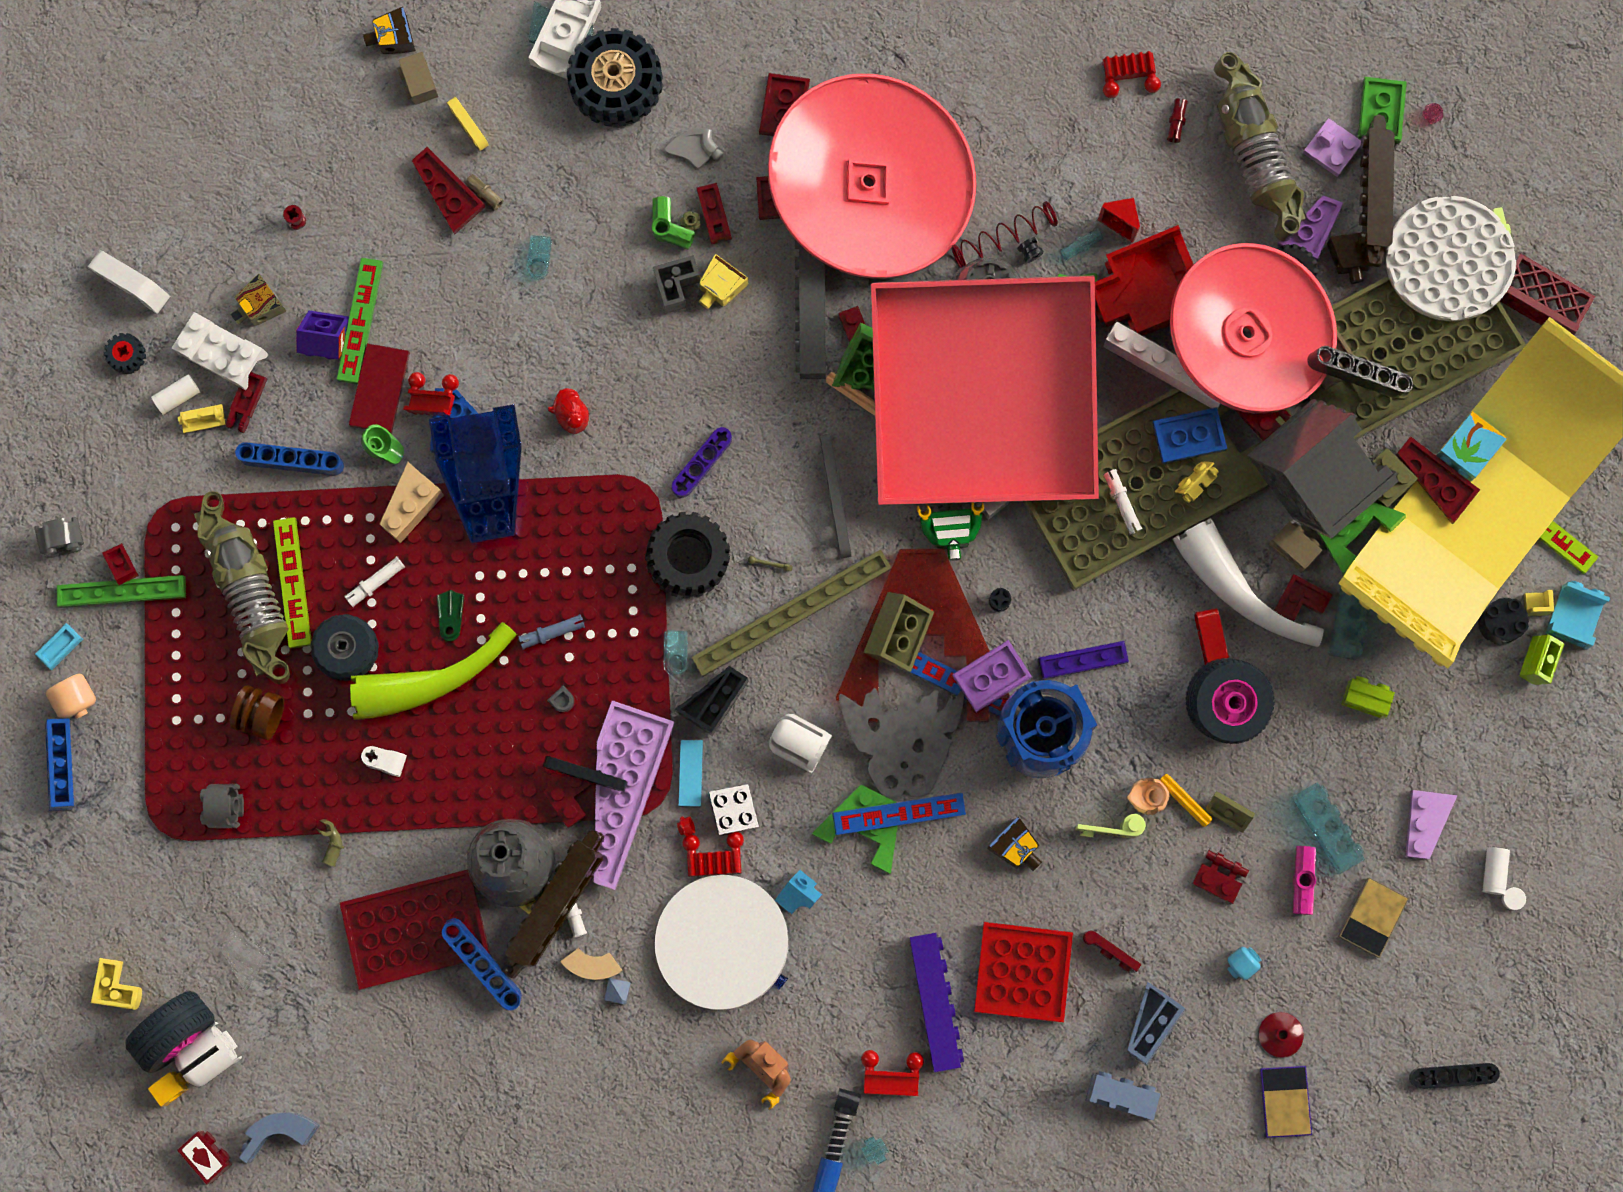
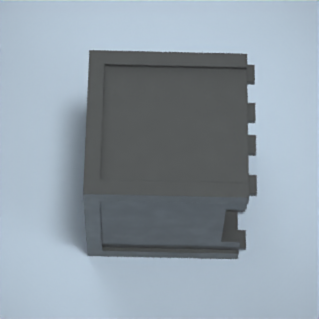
M1312 399L1252 450L1247 457L1293 520L1332 539L1398 482V479L1396 478L1397 472L1390 470L1387 465H1379L1375 468L1377 464L1369 460L1354 439V436L1362 430L1355 420L1356 414L1352 412L1346 413L1342 408L1337 410V407L1334 405L1326 406L1327 404L1324 401L1320 400L1317 402V400Z

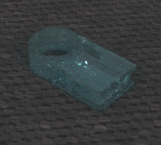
M535 235L530 237L527 271L533 279L540 280L548 275L552 244L551 237ZM535 262H542L545 264V270L541 274H533L530 272L531 265Z
M667 630V632H664V669L670 675H679L687 669L688 665L687 631ZM672 656L678 657L682 662V668L679 672L672 670L669 661Z

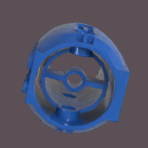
M1052 680L1033 681L1017 689L1004 704L998 719V735H996V738L1001 747L1005 746L1008 752L1006 758L1011 767L1015 766L1018 772L1029 777L1050 778L1071 769L1080 761L1089 747L1092 731L1096 728L1097 723L1077 684L1070 687L1064 683ZM1017 706H1019V708H1020L1021 711H1020L1019 714L1016 716V718H1015V720H1014V722H1013L1016 708H1017ZM1033 712H1045L1056 718L1054 720L1048 716L1041 717L1037 721L1034 730L1021 736L1020 719L1025 715ZM1043 722L1049 723L1051 732L1043 733L1039 725ZM1061 724L1065 734L1064 745L1049 753L1038 752L1025 743V740L1036 735L1042 739L1050 738L1056 731L1057 725ZM1077 732L1080 739L1075 747L1069 750L1068 747L1075 739Z

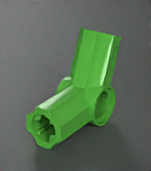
M665 196L653 198L652 230L654 238L659 242H668L689 250L693 243L695 232L671 223V198ZM659 227L667 228L664 233L657 232Z

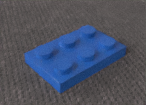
M1217 407L1152 422L1162 464L1227 450Z

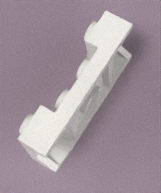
M555 0L529 55L530 65L567 79V69L571 67V64H568L571 55H575V47L579 43L583 44L591 25H594L601 10V1Z
M195 312L172 346V349L179 355L244 390L248 388V375L257 361L268 356V353L261 347L222 329Z

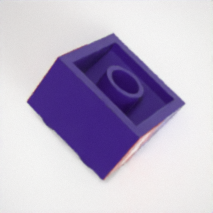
M308 310L296 330V353L306 356H320L331 360L339 359L343 351L349 316Z

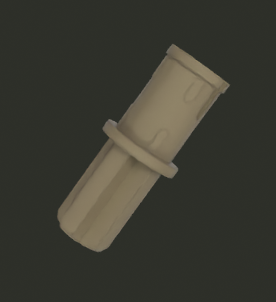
M474 174L467 178L466 185L478 194L479 199L485 200L494 210L500 208L504 200L491 190L490 185L484 184Z

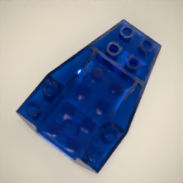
M515 404L495 407L493 411L455 418L448 415L429 419L435 461L470 542L477 543L515 536L522 453Z

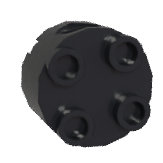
M1499 598L1490 603L1478 620L1479 630L1483 637L1497 645L1511 643L1521 637L1529 627L1528 613L1518 599Z

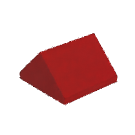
M1134 198L1104 203L1101 207L1098 221L1132 243L1135 241L1140 228Z

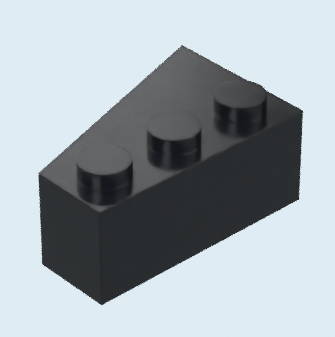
M728 666L702 689L695 692L688 700L676 707L675 711L713 736L749 682L748 677Z

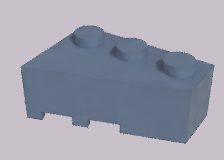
M1099 1071L1098 1075L1092 1074L1086 1101L1154 1120L1160 1098V1093L1155 1092V1087L1143 1084L1142 1088L1134 1086V1081L1121 1078L1120 1081L1111 1079V1074Z

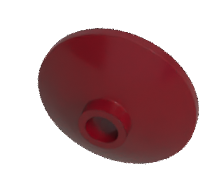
M1275 1012L1268 1015L1261 1022L1258 1037L1261 1046L1267 1053L1275 1057L1284 1058L1295 1054L1300 1049L1304 1039V1032L1300 1022L1293 1015L1285 1012ZM1281 1030L1286 1032V1037L1284 1039H1281L1279 1037V1032Z

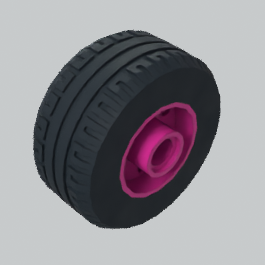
M1221 658L1203 665L1194 674V677L1192 676L1186 691V710L1193 725L1201 733L1218 742L1239 744L1247 742L1249 739L1252 740L1266 728L1265 726L1268 725V721L1271 720V715H1273L1272 711L1275 705L1274 692L1267 676L1259 668L1242 660Z
M191 991L184 992L166 1002L143 1020L127 1037L125 1042L126 1050L143 1071L154 1073L175 1061L174 1057L184 1047L192 1044L200 1033L215 1023L214 1014L197 993Z

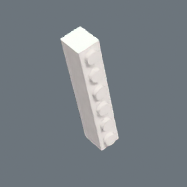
M1118 322L1115 323L1105 340L1104 348L1210 408L1217 407L1218 409L1221 403L1205 394L1191 380L1182 367L1177 355Z

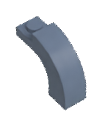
M277 1113L266 1116L254 1123L245 1133L252 1140H247L240 1150L242 1154L239 1159L245 1163L252 1162L264 1143L275 1134L288 1135L301 1145H307L320 1125L298 1113Z

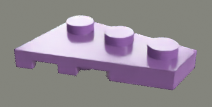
M1322 196L1306 213V219L1301 222L1298 232L1288 241H1279L1278 247L1286 244L1303 246L1307 248L1308 252L1313 254L1314 260L1318 261L1343 203Z

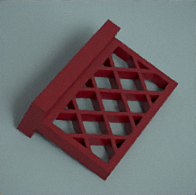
M1520 253L1516 259V275H1514L1513 279H1518L1521 288L1516 289L1510 285L1500 302L1541 326L1550 317L1571 334L1575 335L1596 296ZM1520 262L1526 264L1530 272L1521 273L1519 268ZM1537 275H1545L1549 283L1540 284ZM1532 276L1535 285L1526 287L1523 278ZM1562 285L1566 287L1567 294L1559 295L1556 286ZM1551 287L1554 296L1545 298L1542 288ZM1537 289L1540 299L1535 300L1531 298L1528 291ZM1575 296H1581L1588 301L1585 305L1578 306ZM1570 298L1572 307L1563 308L1561 299ZM1555 300L1559 310L1550 309L1547 302ZM1574 311L1577 318L1576 322L1569 320L1566 313Z

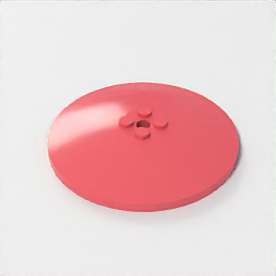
M1254 243L1232 244L1216 249L1202 257L1186 272L1172 300L1170 330L1177 357L1191 380L1205 394L1222 405L1248 413L1265 414L1278 412L1306 399L1321 385L1327 374L1313 370L1308 365L1307 358L1311 352L1322 346L1336 349L1337 329L1331 303L1315 276L1303 264L1285 252ZM1243 328L1250 330L1251 338L1244 336Z

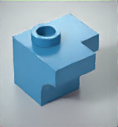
M799 870L789 880L775 901L789 913L793 914L801 906L810 909L822 894L814 888L817 883Z

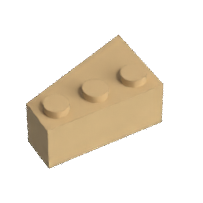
M408 462L380 525L401 543L444 494Z

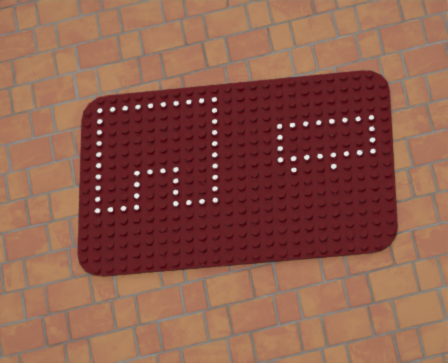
M619 474L435 483L434 485L442 491L444 496L406 538L399 543L380 525L397 485L221 494L224 502L221 518L230 523L249 528L253 538L257 541L259 554L263 555L268 568V584L272 586L271 591L275 593L274 599L278 601L276 606L281 608L280 614L284 616V621L285 613L273 521L296 518L311 641L315 630L320 624L332 616L349 614L364 620L373 629L379 644L377 660L372 669L365 675L445 669L466 659L490 640L489 635L501 622L505 623L517 634L487 667L455 690L431 702L406 711L377 718L357 720L353 718V713L358 712L355 711V706H351L350 684H356V682L339 681L325 675L316 666L311 655L310 646L289 648L287 633L277 648L275 657L288 665L290 676L287 682L275 684L264 674L256 677L253 666L243 656L241 639L239 637L242 631L236 630L239 624L233 622L236 616L230 615L233 609L227 607L230 602L225 600L226 596L222 594L221 589L217 588L209 558L205 556V548L199 542L198 524L194 514L201 512L204 495L186 496L170 500L160 507L149 521L144 540L145 578L181 575L186 577V598L145 601V801L148 816L161 832L173 839L186 841L322 835L316 830L327 829V825L319 821L322 819L332 822L339 834L480 827L502 819L523 820L530 824L563 822L543 791L566 776V774L542 767L546 756L597 771V741L612 701L671 720L666 591H662L660 585L653 582L651 579L652 575L648 573L646 568L647 561H645L646 547L650 535L657 525L663 521L659 498L648 484L636 477ZM211 500L208 506L216 507L219 501ZM397 556L405 568L372 592L373 595H368L352 607L344 596L360 585L359 582L362 580L363 582ZM449 590L464 595L460 635L454 641H446L441 637L437 595ZM273 609L269 613H275L277 610ZM581 614L583 620L574 624L584 622L585 628L546 640L545 644L541 642L525 649L522 648L521 644L528 642L529 639L520 642L518 636L537 631L538 627L542 629ZM452 627L446 630L447 635H451L454 632ZM277 668L273 672V675L276 677H281L285 674L283 668ZM246 685L252 686L254 690L257 688L261 689L263 696L267 692H271L284 697L283 714L279 726L270 740L254 736L252 729L248 733H243L241 729L237 731L230 726L234 703L239 692ZM563 685L574 697L573 708L564 713L557 711L547 701ZM671 735L642 816L648 815L660 806L670 791L673 776ZM374 746L407 755L401 776L397 777L369 768L362 761L361 755L366 747ZM375 752L372 756H368V759L371 761V763L373 759L377 760L378 758L375 755ZM591 783L592 786L575 797V800L587 815L580 821H596V784ZM210 784L240 785V788L237 790L238 794H243L244 814L243 817H238L237 822L240 823L238 828L211 829L207 825L201 824L200 815L203 811V802H201L200 793L202 789H206Z

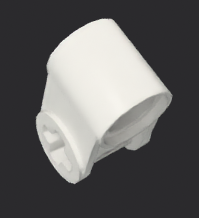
M374 746L366 747L361 755L362 761L369 768L397 777L401 776L407 757L405 754ZM375 752V755L378 758L377 760L373 759L371 763V761L368 759V756H372Z

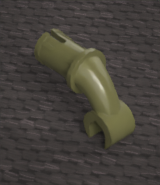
M322 819L319 821L325 823L327 829L316 830L330 839L327 842L329 845L322 863L335 867L340 851L345 846L342 845L341 836L333 823Z

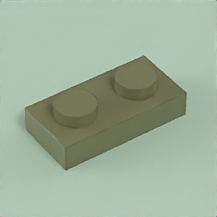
M1217 791L1204 810L1244 833L1255 815L1254 812Z

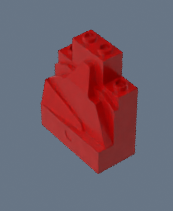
M1179 225L1106 254L1108 261L1105 262L1108 273H1113V275L1095 282V303L1097 302L1099 307L1096 314L1100 323L1105 322L1106 327H1109L1116 322L1119 323L1131 318V320H1128L1130 329L1134 332L1136 331L1141 336L1170 326V311L1175 291L1186 272L1194 265Z

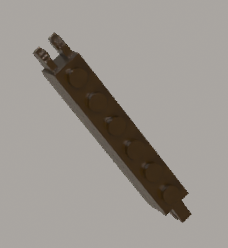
M1380 114L1375 115L1366 135H1363L1361 138V148H1364V155L1361 156L1360 167L1363 168V174L1360 177V187H1363V193H1361L1359 205L1362 206L1359 226H1362V232H1360L1358 243L1362 245L1361 253L1366 255L1367 266L1370 267L1381 266L1383 255L1393 243L1395 134L1391 130L1386 129V118Z
M591 830L582 841L577 840L568 848V855L565 860L557 865L555 869L556 874L552 880L546 883L542 896L533 903L531 913L520 923V930L517 935L511 938L507 944L508 949L504 954L508 957L502 972L508 977L515 979L524 967L536 966L603 861L602 854L598 852L602 842L605 840L602 832Z

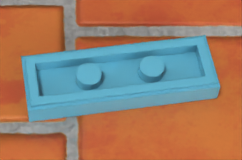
M681 740L679 807H701L703 740Z

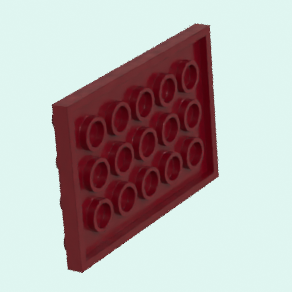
M468 869L340 902L359 990L463 964V960L442 936L443 926L451 918L462 921L490 954L475 886L469 877ZM451 925L447 927L449 934L456 935L459 933L456 926ZM466 942L462 944V949L466 952H471L473 946Z

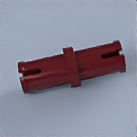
M1180 98L1174 100L1173 113L1169 118L1170 128L1167 137L1169 142L1173 141L1174 134V143L1181 141L1182 126L1186 122L1184 116L1188 101L1182 99L1181 107H1179Z

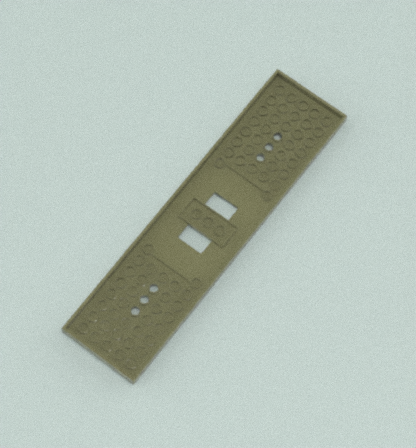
M1387 276L1332 305L1336 328L1354 356L1409 375L1413 381L1412 389L1397 398H1392L1343 380L1326 391L1319 386L1308 398L1310 401L1312 399L1317 400V402L1321 400L1327 404L1326 406L1334 405L1337 407V410L1342 408L1346 413L1352 412L1356 414L1355 420L1362 429L1354 436V439L1358 440L1519 354L1526 344L1500 301L1487 312L1471 319L1462 321L1437 320L1425 316L1407 305L1396 293ZM1411 331H1420L1422 339L1415 340L1411 336ZM1400 340L1403 343V349H1395L1393 341ZM1382 350L1385 358L1382 360L1377 359L1374 356V351ZM1175 388L1097 430L1099 499L1023 501L1069 585L1075 591L1199 523L1268 488L1269 485L1247 457L1263 440L1258 436L1261 441L1260 443L1239 453L1221 423L1227 445L1226 451L1162 464L1152 422L1154 420L1211 409L1209 406ZM1220 404L1217 409L1219 416L1232 410V408ZM1280 416L1276 419L1281 426L1285 423ZM1204 461L1214 462L1213 467L1219 471L1217 478L1207 488L1202 483L1199 484L1204 491L1194 502L1187 503L1183 499L1184 494L1175 493L1179 483L1194 472L1193 469L1198 463ZM1114 469L1117 470L1123 487L1125 486L1127 489V497L1143 528L1137 532L1134 524H1132L1135 533L1129 535L1114 497L1112 498L1110 495L1111 490L1103 476L1109 472L1113 480L1114 478L1110 471ZM1151 469H1158L1161 472V477L1153 479L1149 471ZM1132 479H1139L1142 482V487L1134 489L1130 484Z

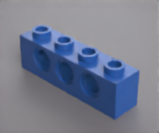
M70 718L47 719L45 723L49 811L72 810L74 807Z

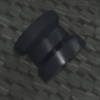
M1035 237L1027 239L1017 247V250L1024 255L1026 263L1036 260L1044 253L1043 249L1038 247Z
M1004 588L993 590L989 598V605L996 612L1007 610L1011 603V594Z

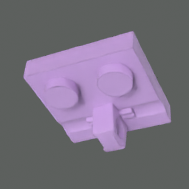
M1328 118L1305 148L1303 154L1338 177L1361 147V140Z

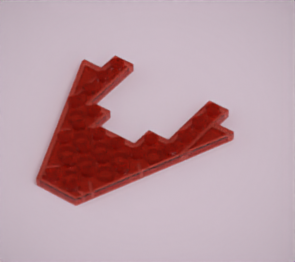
M943 548L899 550L836 695V701H839V695L843 694L850 700L856 701L862 707L865 695L871 693L874 688L878 691L879 696V661L865 654L864 650L887 592L904 594L934 611L925 636H944V657H966L967 666L990 652ZM1009 693L998 700H1008L1010 697ZM967 700V722H989V705L976 713ZM869 718L868 723H879V720L877 718Z

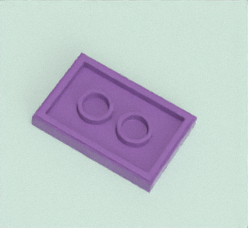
M1009 640L952 675L976 713L1032 678Z

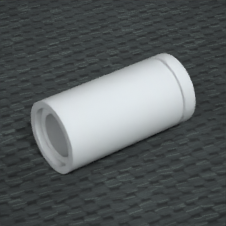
M188 374L151 398L159 411L164 415L200 393V390Z
M1487 847L1482 892L1495 895L1506 894L1510 850Z

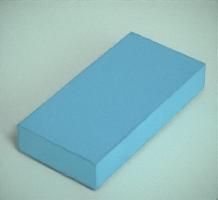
M66 623L35 655L50 670H53L83 638Z

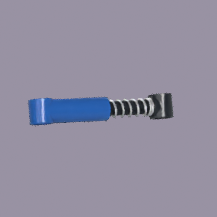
M839 1088L834 1106L836 1121H833L834 1128L831 1129L832 1136L829 1137L830 1143L827 1145L828 1151L825 1152L826 1158L821 1157L812 1192H835L843 1165L840 1161V1155L843 1154L842 1147H845L844 1140L847 1139L848 1125L851 1123L852 1117L856 1116L861 1097L860 1093Z

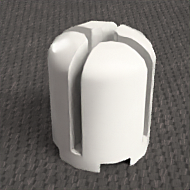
M786 714L775 727L769 739V747L772 753L812 773L832 735L795 714Z
M217 1022L200 1033L192 1044L184 1047L174 1057L175 1065L180 1072L217 1046L219 1049L217 1052L182 1076L188 1083L200 1087L205 1085L242 1058V1056L237 1058L234 1049L238 1046L227 1031L222 1033L216 1027Z

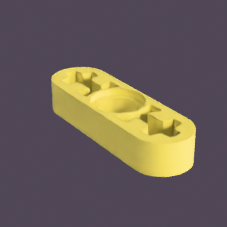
M454 97L446 102L478 150L481 151L489 146L487 140L459 100Z

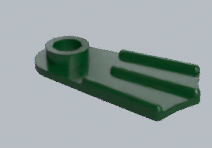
M449 590L437 595L441 637L446 641H454L460 635L464 595ZM449 627L454 629L451 635L446 634V630Z

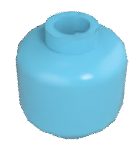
M1240 947L1228 957L1230 967L1227 969L1235 979L1240 977L1243 980H1248L1260 970L1261 965L1259 962L1262 960L1251 947L1248 949Z

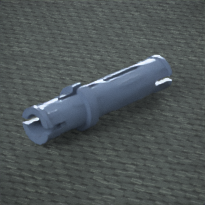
M581 614L542 629L538 627L537 631L518 636L520 642L529 639L528 642L521 644L522 648L525 649L541 642L545 644L546 640L585 628L584 622L574 624L583 620Z

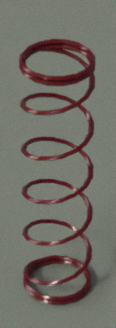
M1045 201L1043 202V209L1039 206L1033 207V226L1024 216L1017 214L1014 218L1016 236L1008 226L998 223L996 227L998 244L988 233L981 231L978 236L980 253L967 240H962L960 249L956 244L952 245V253L958 266L962 268L966 265L962 251V244L965 241L974 248L980 258H984L980 243L981 233H985L994 242L998 250L1002 252L998 236L999 225L1005 226L1019 244L1020 241L1016 229L1017 216L1022 217L1032 228L1035 235H1038L1034 222L1035 208H1039L1044 212L1053 227L1057 226L1058 220L1049 202Z

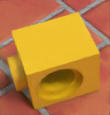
M171 1071L148 1088L161 1107L168 1106L188 1090L185 1085L187 1081L180 1072Z

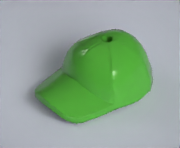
M373 424L363 432L361 445L368 455L375 459L381 458L394 465L401 461L404 455V447L387 429Z

